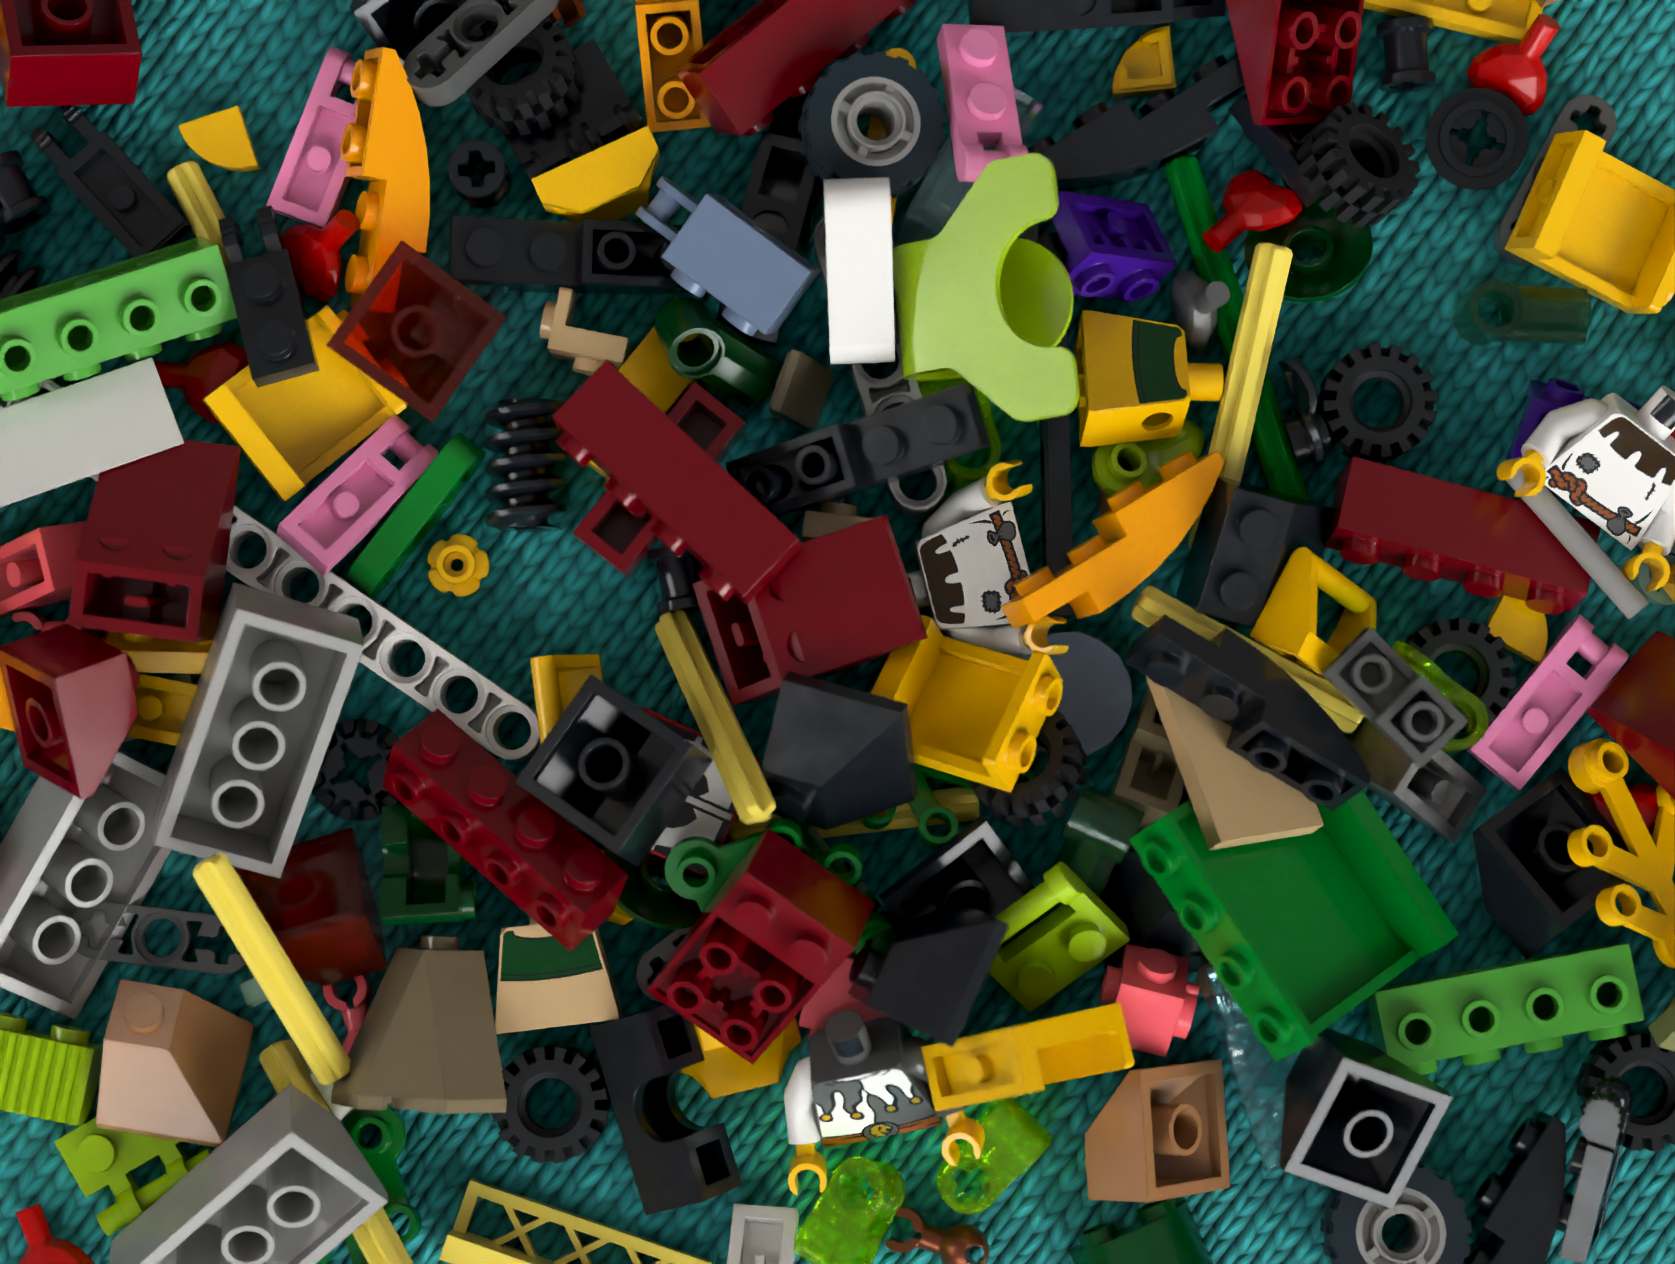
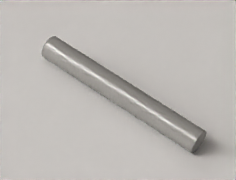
M1520 468L1511 479L1506 480L1515 492L1524 482V475ZM1545 485L1536 495L1521 497L1628 620L1649 604Z

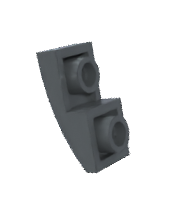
M1366 627L1320 672L1344 698L1419 768H1422L1469 722L1422 674H1417L1371 627Z

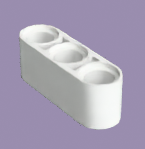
M889 177L824 179L830 364L895 362Z

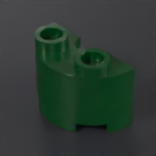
M382 806L381 846L384 875L380 879V920L383 926L462 921L463 919L477 918L478 900L475 880L466 881V864L470 863L406 806Z
M1173 1198L1149 1202L1137 1209L1141 1221L1118 1231L1113 1221L1098 1224L1080 1233L1077 1236L1080 1245L1068 1249L1074 1264H1213L1186 1199L1175 1203Z

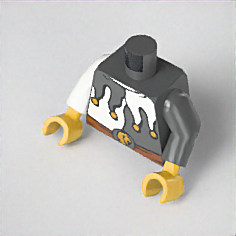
M842 1010L835 1013L826 1022L824 1030L815 1031L809 1037L810 1056L798 1061L784 1091L788 1142L796 1146V1154L790 1160L788 1185L793 1194L798 1195L797 1173L805 1169L812 1170L819 1175L820 1193L826 1188L828 1165L824 1156L815 1151V1142L821 1140L822 1146L825 1149L943 1125V1116L946 1118L948 1130L941 1150L947 1163L957 1166L960 1159V1150L955 1139H964L970 1142L973 1146L975 1157L979 1159L985 1141V1132L980 1123L965 1116L963 1109H966L969 1105L935 1112L921 1047L931 1045L932 1043L919 1036H913L903 1023L889 1016L863 1022L861 1016L852 1010Z

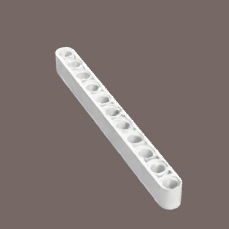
M53 379L39 382L40 391L22 399L3 401L0 395V409L61 389L63 386ZM100 473L89 477L98 482ZM234 504L226 571L252 588L292 599L290 595L292 580L299 573L313 571L319 580V591L317 596L307 604L343 615L355 607H365L370 612L372 627L370 632L363 638L364 648L359 659L360 663L433 712L438 708L473 740L494 755L511 761H523L533 757L540 747L537 713L533 708L330 570L323 576L276 535V532ZM261 536L267 546L264 561L254 568L245 569L238 559L239 547L246 538ZM409 642H417L423 648L425 654L423 668L414 676L402 677L394 666V656L402 645ZM470 678L478 690L476 704L465 713H454L446 701L448 687L455 680ZM522 714L531 726L530 738L523 747L509 750L500 742L498 728L501 721L507 716Z

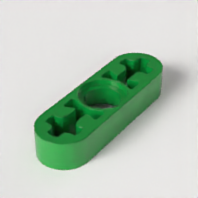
M456 434L443 447L363 549L349 569L346 578L371 598L376 597L394 578L469 482L483 462L486 452L463 434Z

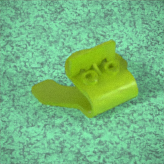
M1029 153L992 161L983 169L937 236L892 248L893 282L904 379L908 381H935L963 377L1013 419L1024 422L1067 415L1076 407L1079 400V383L1075 356L1067 348L1056 347L1069 327L1073 312L1074 297L1069 274L1063 263L1051 250L1037 242L1017 238L1030 226L1053 217L1058 209L1055 168L1051 160L1046 156L1038 153Z

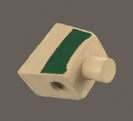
M529 915V925L501 928L495 1019L496 1034L617 1020L623 1017L621 1001L599 927L571 952Z

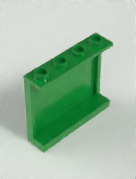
M1363 790L1334 811L1316 803L1324 825L1312 834L1208 850L1194 808L1189 799L1129 839L1141 857L1143 866L1154 877L1178 913L1180 922L1191 933L1215 969L1217 978L1228 989L1252 1025L1254 1034L1265 1045L1275 1062L1320 1039L1318 1034L1419 959L1442 948L1459 935Z

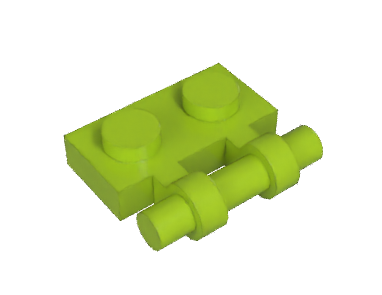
M96 1117L54 1141L85 1197L93 1195L108 1185L112 1190L116 1203L96 1215L100 1227L108 1236L130 1225L213 1152L210 1148H207L189 1159L180 1143L181 1141L97 1128ZM159 1155L167 1173L139 1188L131 1171Z

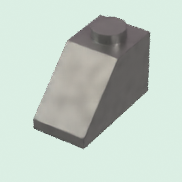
M1368 720L1365 721L1362 728L1350 741L1372 775L1367 788L1452 843H1455L1488 791L1443 750L1437 752L1422 768H1419Z

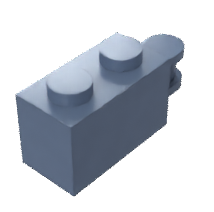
M661 176L656 183L660 188L659 192L648 207L641 205L636 215L671 242L661 256L675 267L670 276L679 285L697 297L702 298L707 291L726 305L722 316L747 335L754 336L757 330L764 335L776 333L821 270L720 194L706 193L703 199L699 201L670 179ZM682 205L692 214L681 230H678L669 221Z

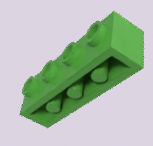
M200 236L0 299V395L2 400L13 401L31 396L40 391L39 382L63 375L66 381L90 377L102 370L101 362L124 355L127 361L151 357L163 350L162 342L185 336L186 341H197L222 332L221 323L238 317L218 244Z
M1622 942L1603 943L1531 957L1527 960H1515L1386 985L1366 999L1376 1048L1420 1075L1437 1072L1436 1060L1461 1056L1464 1066L1500 1060L1499 1048L1524 1044L1526 1053L1559 1049L1564 1047L1563 1036L1586 1031L1589 1041L1617 1038L1628 1034L1626 1024L1645 1020L1629 943Z

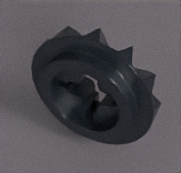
M1487 88L1465 89L1449 96L1437 107L1427 124L1426 153L1439 176L1460 189L1483 190L1506 181L1521 165L1528 147L1527 124L1520 109L1507 96ZM1482 113L1487 114L1484 121L1486 125L1485 136L1493 139V143L1503 147L1502 150L1495 147L1491 150L1481 149L1477 156L1472 159L1469 166L1466 165L1468 155H1466L1467 144L1458 140V136L1450 134V130L1456 132L1460 130L1470 131L1475 123L1480 120Z
M357 718L337 723L313 786L312 795L329 813L344 819L361 821L381 816L382 806H393L399 802L397 798L382 786L392 746L400 738L385 725L368 719ZM346 745L360 759L375 758L381 754L382 759L375 762V766L367 772L370 781L368 786L372 791L371 794H368L366 788L361 787L356 780L340 781L335 784L334 780L340 777L341 772L348 768V761L345 758L347 753L344 749Z

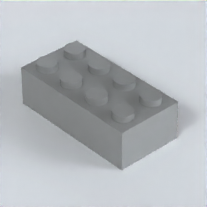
M233 582L152 814L154 845L204 859L210 855L222 852L226 854L234 867L281 878L364 648L359 619Z

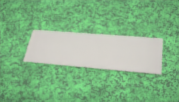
M151 357L0 409V507L184 444L153 358Z

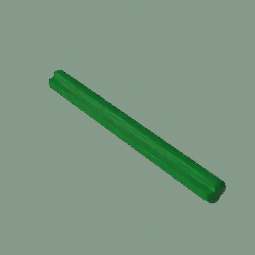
M1185 155L1166 163L1165 174L1199 277L1207 281L1208 284L1214 281H1221L1230 290L1229 301L1217 309L1216 325L1218 336L1229 364L1243 296L1227 247L1221 252H1214L1204 242L1203 233L1218 220L1197 157ZM1266 370L1251 436L1268 488L1272 491L1310 501Z

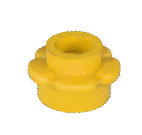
M454 534L447 541L439 540L430 548L427 556V562L431 567V570L428 572V578L431 584L442 593L450 591L457 597L471 595L479 589L482 578L488 575L490 563L487 553L477 547L478 543L474 538L465 534ZM456 559L463 562V568L460 571L452 569V562Z

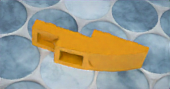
M635 0L646 119L651 133L711 127V123L675 71L677 67L704 46L700 0Z
M385 47L365 51L364 60L359 59L355 64L350 90L351 96L357 98L354 123H348L345 127L340 155L343 161H347L345 177L369 181L368 192L363 191L360 194L355 211V216L359 220L360 226L358 229H361L358 255L353 254L350 257L346 268L345 289L351 293L349 307L391 312L401 252L426 253L430 219V177L421 117L411 85L407 81V74L396 50Z
M1189 450L1157 468L1162 479L1148 488L1144 489L1140 481H1137L1108 497L1106 502L1111 510L1092 521L1099 535L1092 537L1066 553L1071 564L1052 574L1048 566H1045L1014 584L1019 595L1001 605L1012 628L1034 623L1069 602L1078 619L1099 614L1129 594L1172 553L1197 520L1213 491L1223 467L1224 460L1220 453L1216 451L1196 459L1192 451Z

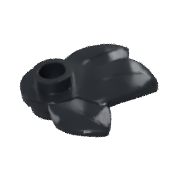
M1298 358L1289 360L1288 363L1280 361L1278 364L1283 375L1287 394L1296 414L1282 419L1287 430L1298 468L1313 463L1315 468H1319L1325 465L1324 452L1332 450L1333 446L1322 414L1314 415L1318 400L1316 386L1308 367L1303 361Z

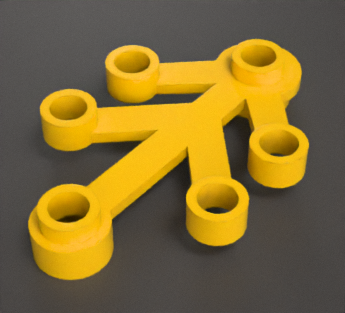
M1604 738L1580 744L1571 751L1568 758L1570 777L1574 784L1583 792L1591 794L1601 792L1629 852L1614 846L1610 834L1603 827L1591 825L1575 830L1570 834L1567 841L1569 856L1580 867L1594 866L1649 892L1658 912L1642 906L1641 899L1633 887L1627 884H1620L1599 892L1596 898L1597 914L1608 926L1616 927L1623 925L1651 938L1655 954L1664 965L1675 969V885L1672 881L1675 867V800L1660 785L1657 786L1656 793L1659 809L1655 820L1653 836L1651 837L1623 779L1629 767L1625 750L1619 744ZM1587 838L1593 845V854L1587 847ZM1616 898H1618V900H1619L1620 903H1621V906H1622V912H1621V913L1618 911V909H1617V907H1616V903H1615V899H1616Z

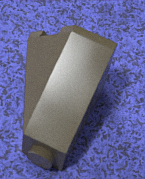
M421 935V948L397 947L348 1053V1057L351 1060L349 1065L350 1071L335 1082L331 1091V1103L356 1109L386 1110L387 1104H392L391 1107L395 1109L420 1110V1112L505 1113L506 1093L484 951L461 949L460 936Z

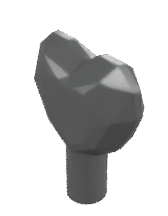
M1182 269L1173 279L1169 292L1172 308L1175 313L1176 325L1185 331L1186 344L1193 351L1203 350L1213 339L1217 325V309L1229 301L1230 290L1221 281H1214L1208 284L1207 281L1195 273Z

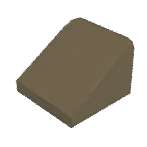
M794 349L791 352L788 351L769 403L771 417L807 430H813L817 425L833 380V373L830 369L800 351Z

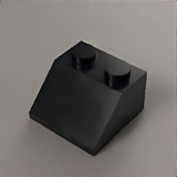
M1218 476L1213 491L1203 507L1176 597L1198 613L1254 627L1291 554L1297 548L1307 547L1320 557L1335 508Z
M590 674L515 783L615 854L639 867L713 759Z

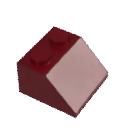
M0 0V76L6 107L135 104L142 52L131 0Z
M67 623L1 646L0 667L23 766L81 800L94 795L139 714L134 690L138 688L139 679L133 661L125 652Z

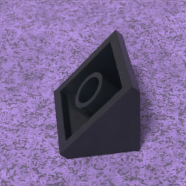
M981 815L882 892L879 897L898 922L902 924L958 901L995 917L1035 887Z

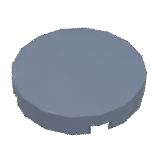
M1077 631L1051 633L1047 635L1051 646L1069 645L1066 653L1062 655H1049L1063 679L1062 697L1057 710L1065 716L1068 724L1072 726L1086 756L1109 745L1124 728L1133 703L1131 677L1120 656L1101 639ZM1032 654L1022 655L1018 658L1029 661ZM1036 745V751L1048 754L1045 748Z

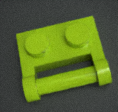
M1061 861L1043 873L1045 881L994 917L1009 924L1002 940L1003 943L1059 902L1063 903V905L1005 947H999L988 971L1029 1012L1131 941L1127 925Z

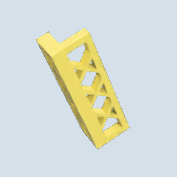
M473 1178L469 1181L453 1230L447 1235L439 1260L451 1264H567L577 1258H580L582 1264H592L588 1253L611 1242L625 1247L633 1264H643L638 1252L659 1259L650 1264H713L714 1262ZM480 1197L503 1205L514 1226V1230L494 1240L468 1232L467 1230L478 1198ZM516 1210L538 1218L523 1225ZM548 1221L564 1226L575 1248L574 1251L554 1261L538 1256L527 1234L528 1231ZM577 1231L597 1237L598 1239L583 1245ZM519 1237L525 1251L504 1243Z

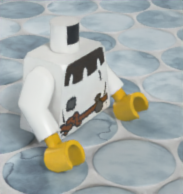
M1662 385L1639 411L1619 395L1610 393L1601 400L1589 398L1547 413L1522 446L1521 453L1523 457L1508 459L1499 464L1497 468L1498 479L1509 480L1520 468L1524 475V482L1516 490L1515 497L1536 495L1545 485L1629 550H1632L1639 544V547L1642 549L1641 554L1627 559L1622 565L1621 572L1631 581L1636 578L1640 564H1646L1651 570V580L1646 586V592L1663 587L1669 580L1670 566L1663 556L1670 553L1675 541V438L1670 435L1675 430V392Z
M1015 459L996 464L990 469L987 476L952 493L923 523L922 539L915 542L914 545L919 570L907 573L918 609L929 607L931 618L941 633L946 632L947 637L1011 656L1030 655L1034 650L1048 653V655H1062L1067 652L1069 645L1051 646L1048 642L1047 634L1053 624L1067 623L1064 617L1044 616L1034 623L1012 628L1001 608V605L1019 595L1014 584L1030 575L1012 502L1003 504L1001 502L1027 496L1032 491V484L1023 485L1016 489L1011 488L1007 480L1008 472L1012 467L1022 464L1020 460Z

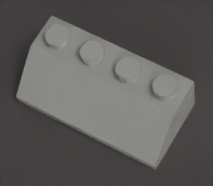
M119 748L94 795L82 800L39 776L0 844L1 988L72 1019L77 1018L108 963V960H100V957L110 938L121 939L135 914L125 913L126 907L114 926L105 923V912L95 911L92 921L81 922L80 928L71 916L79 907H93L102 901L141 905L171 852V849L154 845L152 814L166 773ZM122 916L125 920L126 927L118 926ZM81 934L89 936L90 947L94 949H100L102 940L108 938L96 959L85 957L76 951L80 944Z
M289 1084L118 1234L110 1244L109 1264H316L388 1202V1193L340 1120L295 1086Z

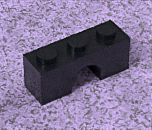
M666 1004L589 1028L645 1215L701 1203L743 1185L724 1123L711 1126L696 1125L687 1119L677 1103L675 1084L678 1074L683 1068L705 1060L694 1024Z

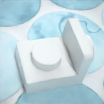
M734 1204L727 1264H794L799 1222L798 1208Z

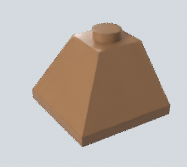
M120 979L104 1037L96 1114L97 1128L219 1147L228 1139L255 1032L254 1024L186 990Z
M1207 1059L1134 1069L1127 1073L1084 1134L1088 1200L1149 1203L1230 1188L1222 1059Z

